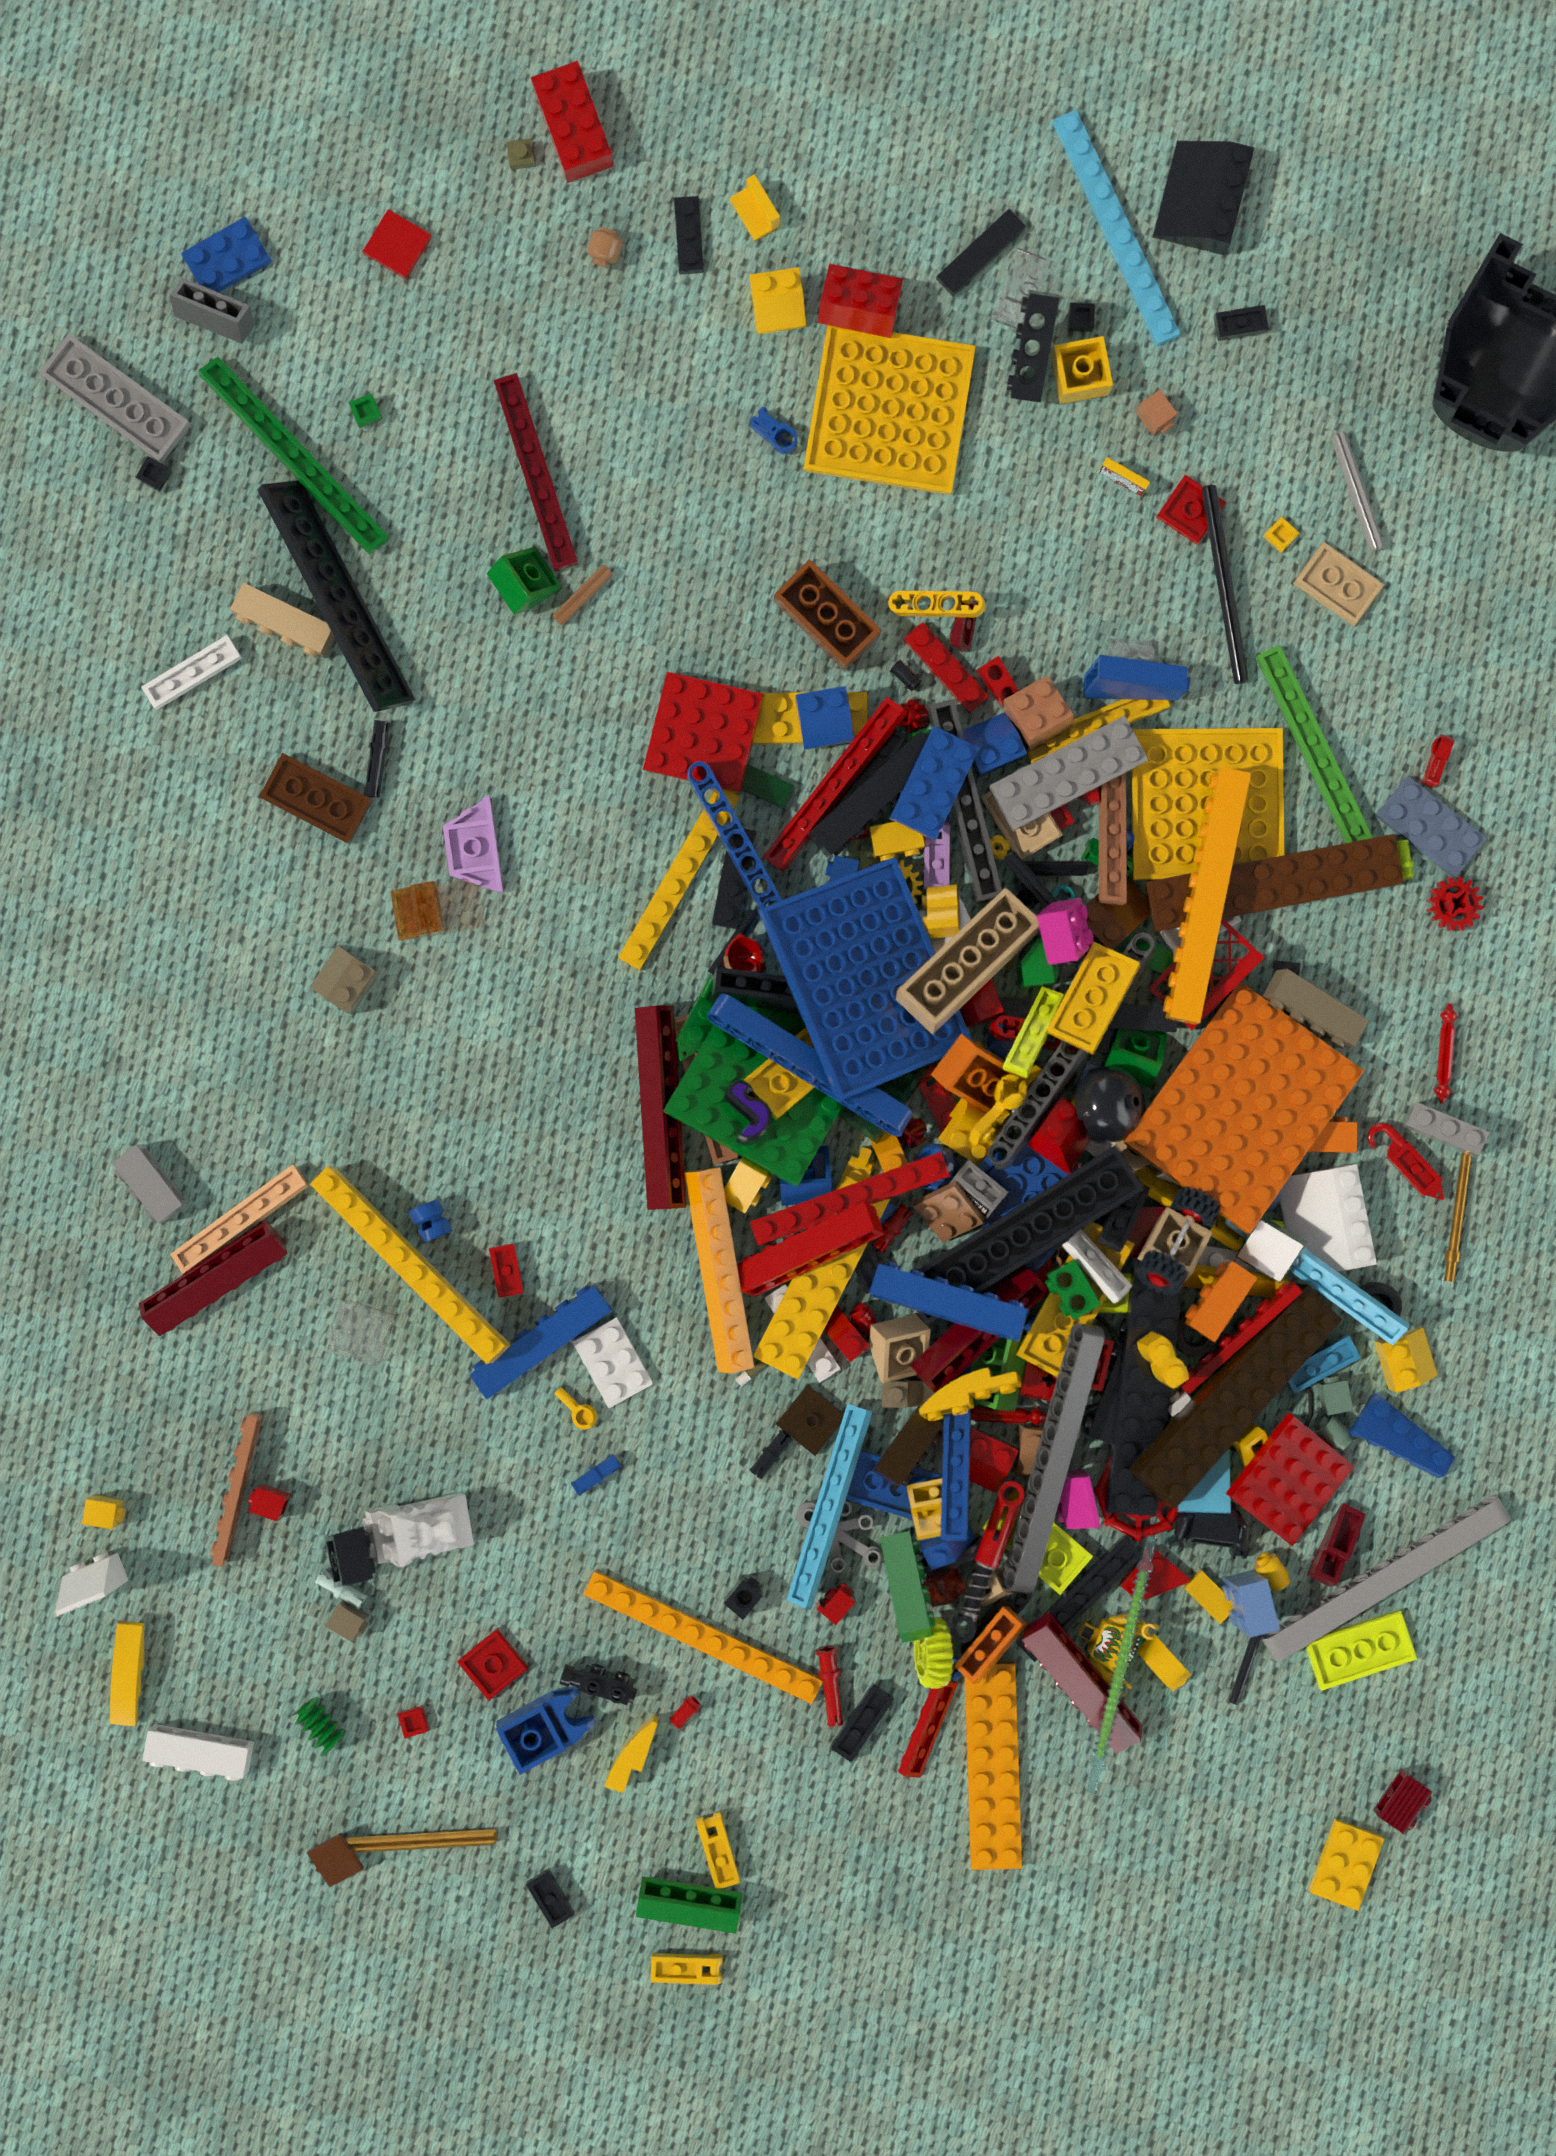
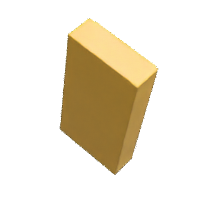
M1201 1569L1183 1586L1219 1624L1229 1616V1611L1233 1610L1231 1600H1226L1224 1592Z

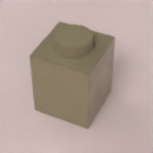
M342 1600L337 1605L325 1627L352 1642L356 1636L361 1637L369 1625L365 1622L369 1614L361 1609L357 1610Z

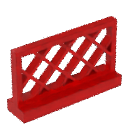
M1221 918V924L1228 930V941H1217L1216 944H1228V959H1213V962H1228V973L1224 977H1213L1212 962L1209 977L1210 991L1205 996L1201 1021L1265 958L1224 918ZM1231 934L1239 941H1231ZM1231 944H1243L1249 952L1241 959H1231ZM1174 962L1148 988L1163 1003L1165 998L1170 996H1163L1156 987L1162 981H1169V978L1166 977L1173 970L1175 972L1177 962ZM1231 962H1238V963L1231 969ZM1213 980H1220V981L1213 987ZM1184 1022V1024L1188 1026L1191 1030H1193L1198 1025Z

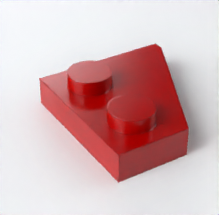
M1152 1546L1119 1585L1131 1596L1135 1597L1141 1574L1145 1570L1140 1602H1143L1184 1585L1190 1579Z

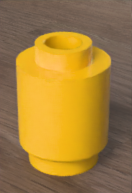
M1265 1552L1256 1558L1255 1570L1268 1580L1269 1588H1272L1274 1592L1281 1591L1290 1584L1289 1573L1275 1553L1269 1554Z

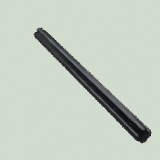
M1207 485L1202 488V496L1233 680L1235 684H1243L1248 682L1249 678L1216 485Z

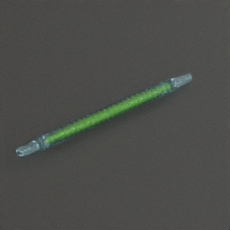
M1147 1536L1142 1560L1138 1561L1137 1564L1139 1572L1135 1573L1137 1580L1133 1581L1136 1586L1132 1588L1134 1594L1130 1595L1132 1602H1128L1130 1609L1126 1610L1129 1615L1125 1617L1127 1623L1123 1624L1125 1631H1121L1123 1638L1119 1639L1122 1644L1118 1646L1120 1652L1116 1653V1656H1118V1660L1114 1661L1116 1668H1112L1115 1673L1110 1676L1113 1681L1109 1682L1111 1689L1107 1690L1109 1697H1105L1107 1704L1103 1705L1106 1710L1102 1712L1104 1718L1100 1719L1102 1726L1098 1727L1100 1734L1096 1735L1099 1740L1094 1742L1097 1748L1093 1749L1095 1755L1091 1756L1089 1763L1092 1767L1086 1792L1096 1795L1101 1771L1106 1767L1107 1760H1105V1756L1109 1755L1106 1750L1110 1748L1108 1742L1112 1741V1738H1110V1734L1114 1733L1111 1730L1112 1726L1116 1725L1113 1720L1117 1719L1115 1712L1119 1711L1117 1704H1121L1119 1696H1123L1120 1691L1125 1688L1122 1683L1126 1682L1124 1675L1128 1674L1126 1667H1130V1664L1127 1662L1132 1659L1129 1654L1133 1652L1131 1646L1135 1645V1642H1133V1638L1137 1637L1134 1634L1135 1630L1139 1629L1136 1627V1624L1140 1623L1138 1616H1142L1140 1609L1144 1608L1141 1603L1146 1600L1143 1598V1595L1147 1594L1145 1587H1149L1147 1580L1151 1579L1148 1575L1152 1573L1154 1567L1151 1563L1157 1538Z

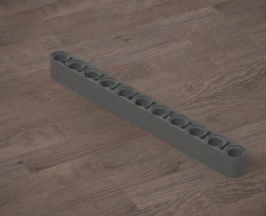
M1139 933L1135 935L1122 953V955L1140 962L1141 966L1119 1007L1155 956V942L1150 934ZM1143 943L1150 945L1147 951L1141 952L1137 949ZM1065 1041L1061 1042L1027 1092L1022 1105L1016 1108L990 1146L988 1156L996 1168L1007 1169L1013 1164L1089 1052L1079 1048V1052L1076 1055L1069 1056L1066 1052L1074 1045ZM1057 1067H1062L1065 1069V1072L1062 1076L1055 1077L1052 1075L1053 1070ZM1048 1088L1051 1092L1047 1097L1041 1098L1038 1096V1092L1041 1089ZM1028 1109L1036 1110L1035 1116L1031 1119L1023 1117L1024 1112ZM1013 1130L1022 1131L1021 1137L1016 1140L1009 1138L1010 1133ZM1006 1151L1007 1157L1004 1160H995L997 1152Z
M1076 1323L1071 1328L1002 1576V1584L1007 1591L1031 1593L1035 1589L1104 1343V1331L1101 1327Z

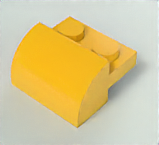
M961 1098L950 1114L952 1117L951 1121L938 1140L978 1166L988 1156L990 1146L1005 1124H998L995 1127L994 1134L988 1141L983 1140L978 1146H975L969 1141L972 1128L987 1113Z
M942 1478L906 1485L917 1540L940 1536Z

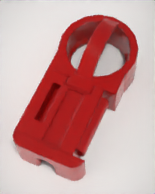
M1440 734L1433 741L1431 756L1421 784L1432 788L1439 785L1446 761H1448L1453 748L1454 738Z

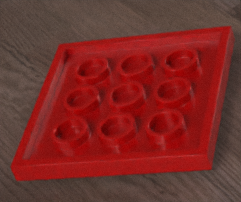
M667 672L643 770L688 781L687 771L689 767L695 762H704L712 770L721 789L740 793L765 695ZM695 767L692 770V776L695 780L702 781L705 779L706 773L703 768Z
M1288 1412L1225 1494L1293 1547L1350 1474L1354 1466Z

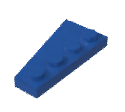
M1378 1393L1371 1395L1349 1430L1350 1435L1354 1437L1359 1436L1367 1440L1368 1444L1374 1447L1379 1446L1389 1451V1454L1397 1458L1401 1457L1409 1461L1411 1465L1437 1478L1445 1476L1455 1459V1456Z

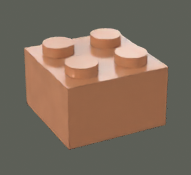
M1048 675L1004 699L1003 712L1018 731L1021 740L1029 752L1073 727L1074 715Z

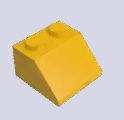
M799 267L749 275L757 335L806 327Z
M1423 1327L1406 1331L1393 1346L1383 1338L1374 1341L1389 1390L1398 1393L1421 1386L1438 1376Z

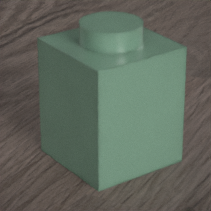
M1329 1375L1323 1378L1324 1381L1316 1382L1323 1413L1333 1415L1353 1411L1347 1380L1339 1378L1338 1375Z

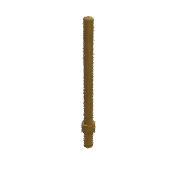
M1463 1152L1461 1153L1449 1248L1445 1250L1444 1260L1447 1261L1444 1281L1455 1282L1457 1262L1460 1263L1461 1258L1459 1245L1472 1156Z

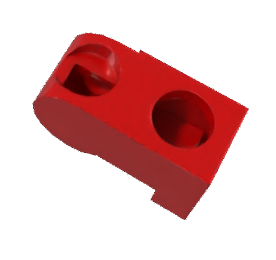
M999 656L976 670L980 679L984 681L1002 708H1004V699L1018 692L1014 681Z

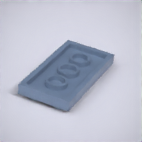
M1409 776L1402 780L1375 814L1376 818L1404 840H1409V844L1452 878L1459 874L1486 840L1483 834Z

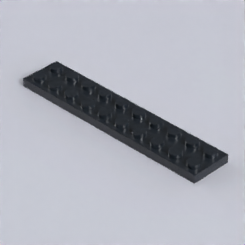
M299 480L262 484L257 490L373 712L401 707L414 702L416 699L305 487Z
M1133 1257L1130 1282L1132 1287L1129 1291L1104 1510L1108 1513L1156 1516L1158 1498L1129 1468L1167 1427L1171 1387L1160 1382L1154 1376L1151 1363L1145 1360L1139 1352L1137 1341L1150 1332H1154L1168 1339L1175 1351L1183 1285L1179 1293H1175V1295L1170 1293L1165 1295L1163 1291L1158 1293L1155 1288L1150 1289L1148 1284H1143L1141 1282L1142 1279L1137 1277L1136 1270L1141 1260Z

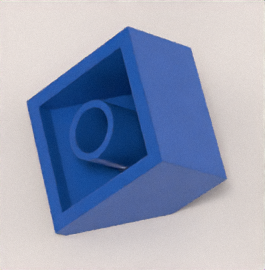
M846 686L795 695L804 750L853 741L851 713Z
M1005 713L962 730L964 740L979 747L972 763L978 778L1018 762L1027 755L1018 731Z
M828 1145L819 1147L797 1188L780 1178L782 1206L797 1205L832 1192Z

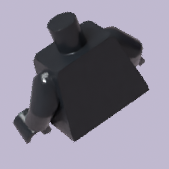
M1230 1502V1514L1183 1512L1177 1522L1174 1531L1175 1535L1169 1538L1168 1545L1171 1549L1174 1542H1180L1178 1551L1182 1552L1184 1550L1183 1538H1186V1542L1229 1548V1554L1234 1560L1236 1552L1241 1550V1557L1246 1559L1248 1554L1243 1546L1246 1545L1248 1526L1240 1511L1236 1509L1234 1502Z

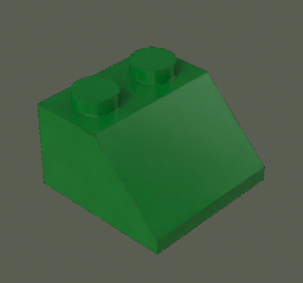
M536 546L501 556L486 573L514 615L534 608L563 588Z
M1116 1029L1108 1054H1106L1104 1067L1115 1066L1125 1069L1137 1079L1139 1084L1151 1087L1162 1067L1167 1034L1156 1031Z

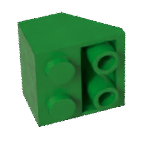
M1041 934L1033 941L1016 964L1019 990L1049 986L1055 983V978H1058L1057 964L1048 965Z

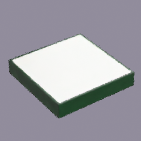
M1262 1216L1235 1257L1281 1283L1307 1241Z

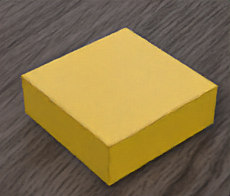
M1281 516L1263 537L1282 553L1300 532Z

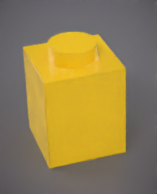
M97 1495L87 1498L82 1524L106 1529L117 1527L123 1522L125 1517L124 1500Z

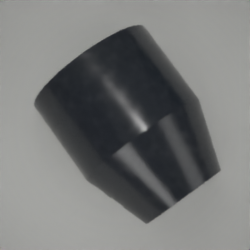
M1500 233L1448 321L1432 404L1440 420L1466 440L1488 449L1514 452L1523 449L1556 421V295L1533 284L1536 273L1514 263L1523 244Z

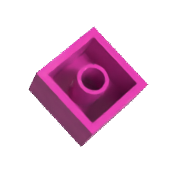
M1081 897L1052 902L1037 915L1048 965L1078 960L1093 944V933L1091 929H1088L1086 921L1088 917L1087 908L1084 904L1082 905Z

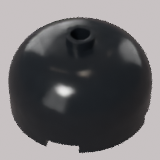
M1115 1066L1092 1068L1088 1070L1089 1073L1084 1080L1079 1081L1077 1086L1075 1105L1078 1120H1083L1088 1131L1086 1135L1096 1143L1123 1141L1136 1129L1145 1112L1143 1090L1137 1079L1125 1069Z

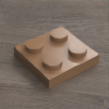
M956 1181L915 1200L913 1206L942 1242L983 1224L985 1220L984 1215Z

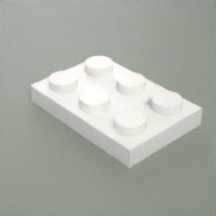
M618 1317L572 1342L608 1408L653 1384Z

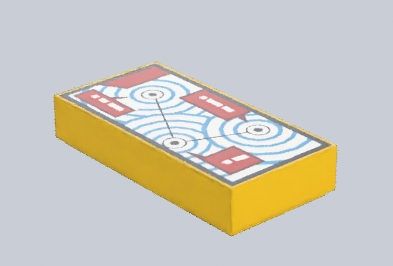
M1106 457L1099 470V473L1141 497L1150 484L1149 480L1109 457Z

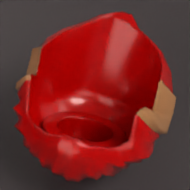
M739 933L726 948L725 956L723 957L725 968L759 973L766 969L765 951L758 941Z

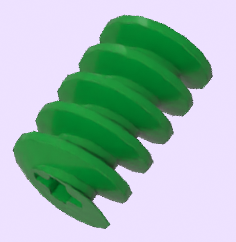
M314 1697L304 1703L291 1716L299 1715L295 1722L296 1725L305 1723L301 1730L302 1733L311 1730V1734L308 1737L309 1741L315 1738L318 1739L314 1748L324 1747L320 1754L322 1757L342 1741L341 1737L345 1731L344 1729L335 1731L338 1722L328 1723L332 1714L322 1715L326 1707L325 1705L316 1707L319 1698Z

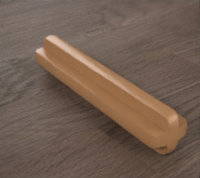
M602 565L553 614L554 619L560 625H564L612 577V571L607 566Z

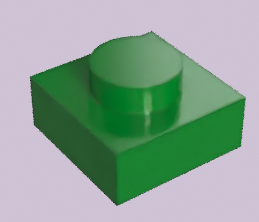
M372 393L348 402L359 428L383 419Z

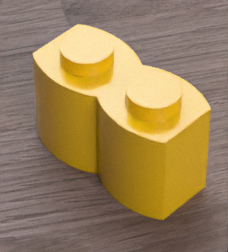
M957 884L927 887V895H922L923 910H927V916H923V924L926 931L929 932L930 939L954 937L960 931V907Z
M1150 1332L1137 1341L1140 1354L1151 1363L1152 1372L1160 1382L1175 1389L1189 1379L1186 1366L1175 1357L1174 1348L1168 1339Z

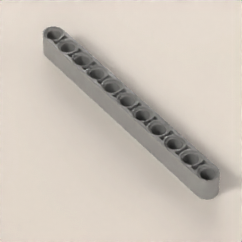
M1497 1495L1489 1496L1279 1624L1280 1630L1266 1633L1261 1638L1275 1661L1284 1660L1501 1528L1511 1520V1517Z

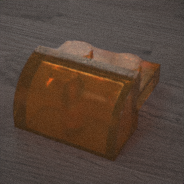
M436 881L409 885L407 888L390 891L399 941L425 936L431 937L445 932Z

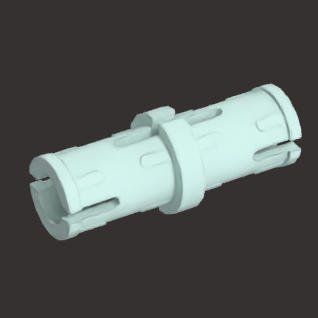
M323 1569L322 1575L319 1574L315 1583L333 1593V1597L337 1600L341 1598L359 1610L367 1595L362 1594L350 1585L334 1588L332 1574Z

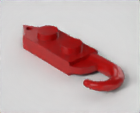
M1381 1122L1373 1125L1367 1135L1370 1146L1372 1148L1376 1147L1374 1142L1376 1132H1385L1392 1140L1386 1153L1392 1165L1420 1196L1424 1197L1426 1195L1444 1200L1441 1186L1443 1179L1416 1149L1389 1123Z

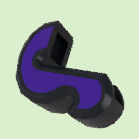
M737 1080L729 1085L725 1096L726 1102L745 1117L750 1124L738 1136L736 1143L742 1146L753 1145L763 1138L772 1122V1111L769 1105L761 1098L749 1097L753 1090L750 1084L743 1080Z

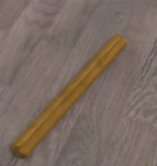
M495 1829L349 1837L347 1842L351 1848L355 1849L354 1853L485 1846L496 1844L497 1831Z

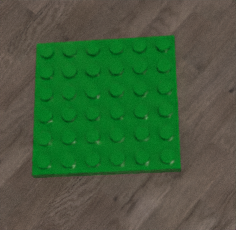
M749 1007L794 1036L806 1028L804 1020L790 1012ZM714 1025L663 1112L797 1188L843 1105L817 1088H814L780 1118L775 1120L772 1116V1122L768 1130L757 1143L745 1146L736 1143L738 1136L750 1122L726 1102V1092L732 1082L744 1080L769 1058Z

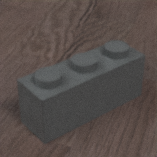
M181 278L170 294L175 317L242 344L254 327L250 305L187 279Z

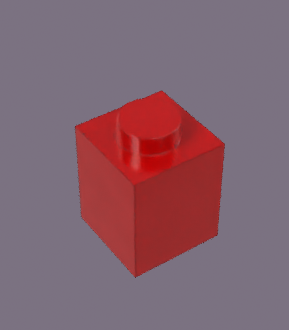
M262 1484L257 1489L252 1490L248 1499V1503L251 1504L248 1512L278 1522L284 1516L291 1493Z

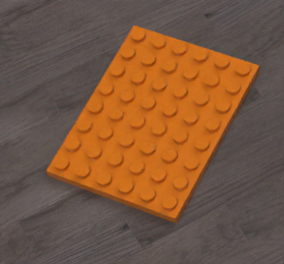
M1240 982L1225 999L1145 1110L1136 1129L1122 1143L1182 1187H1190L1191 1190L1197 1188L1198 1192L1204 1191L1206 1196L1211 1195L1213 1197L1212 1201L1216 1200L1221 1208L1219 1214L1245 1233L1250 1234L1364 1070L1287 1014L1270 1006L1269 1001Z

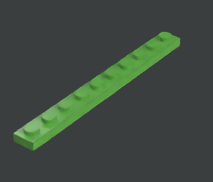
M1278 645L1255 657L1344 843L1373 838L1281 646Z

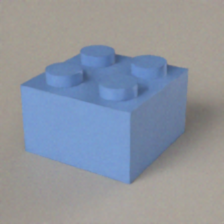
M1254 1570L1224 1577L1226 1585L1223 1586V1592L1226 1600H1231L1233 1610L1229 1611V1616L1233 1626H1236L1250 1638L1280 1630L1268 1580Z

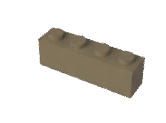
M1289 969L1276 970L1263 994V997L1270 1001V1006L1278 1010L1287 1011L1290 1013L1289 1017L1296 1022L1306 1023L1310 1026V1031L1320 1036L1325 1035L1331 1039L1330 1043L1341 1049H1344V1047H1355L1369 1022L1368 1019Z

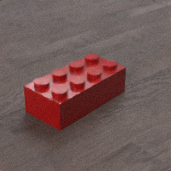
M578 60L531 77L536 99L567 183L614 167L611 150Z

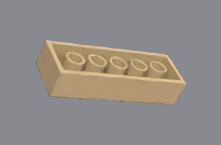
M1005 888L898 989L896 1000L930 1033L934 1034L1039 933L1040 928L1037 916Z

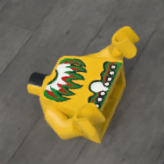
M1130 1614L1111 1615L1108 1619L1101 1618L1097 1628L1085 1622L1079 1631V1637L1090 1641L1087 1647L1090 1662L1111 1687H1113ZM1139 1618L1136 1619L1123 1679L1143 1638L1148 1640L1156 1639L1155 1636L1149 1634V1628L1159 1629L1157 1624H1145V1621ZM1121 1681V1686L1125 1684L1126 1687L1132 1689V1685L1129 1682ZM1119 1689V1696L1126 1697Z

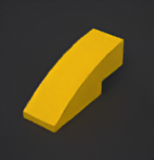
M653 1715L630 1736L614 1760L604 1787L624 1793L631 1769L642 1772L659 1716Z

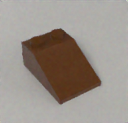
M1129 877L1126 879L1127 902L1124 905L1099 903V893L1085 905L1088 913L1087 926L1093 933V942L1111 950L1150 915L1147 896Z

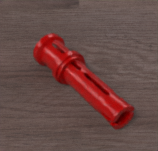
M823 1646L816 1649V1655L819 1656L820 1662L818 1676L823 1680L827 1726L836 1727L835 1722H837L838 1726L843 1725L838 1685L841 1669L837 1666V1646Z

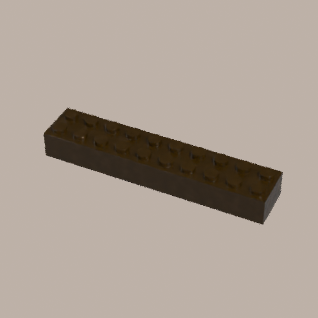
M1296 1283L1302 1290V1293L1218 1368L1129 1468L1164 1505L1173 1509L1180 1505L1342 1321L1309 1285Z

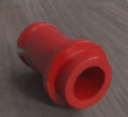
M692 1695L688 1698L685 1697L683 1704L669 1717V1720L675 1727L682 1729L691 1716L699 1712L700 1702Z

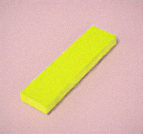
M1044 986L1041 987L1003 1064V1070L1024 1078L1028 1077L1048 1036L1046 1030L1066 994Z

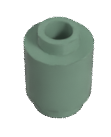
M1323 1414L1314 1424L1316 1426L1314 1432L1330 1447L1337 1449L1339 1452L1347 1448L1353 1440L1349 1429L1334 1415L1326 1416Z

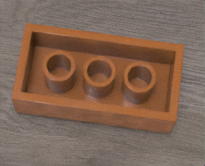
M810 559L774 594V603L844 672L880 637L881 629Z

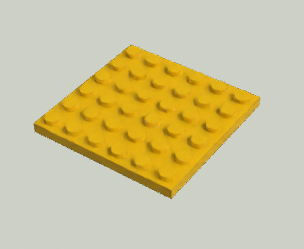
M827 325L803 471L951 496L976 346L892 332L891 338Z
M1283 728L1132 729L1148 758L1146 763L1131 770V832L1135 836L1132 846L1134 865L1132 881L1159 880L1196 871L1197 863L1194 862L1196 848H1200L1202 838L1199 837V830L1202 822H1206L1207 813H1204L1206 799L1211 798L1212 788H1209V782L1212 773H1216L1220 767L1251 773L1232 865L1284 855Z

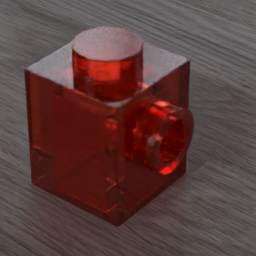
M957 1567L928 1579L922 1584L923 1587H928L931 1607L952 1604L966 1590Z

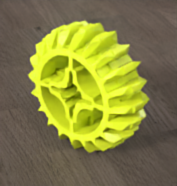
M934 1617L936 1626L931 1627L933 1636L913 1641L917 1677L924 1688L930 1687L931 1689L947 1686L953 1672V1644H951L949 1628L945 1620Z

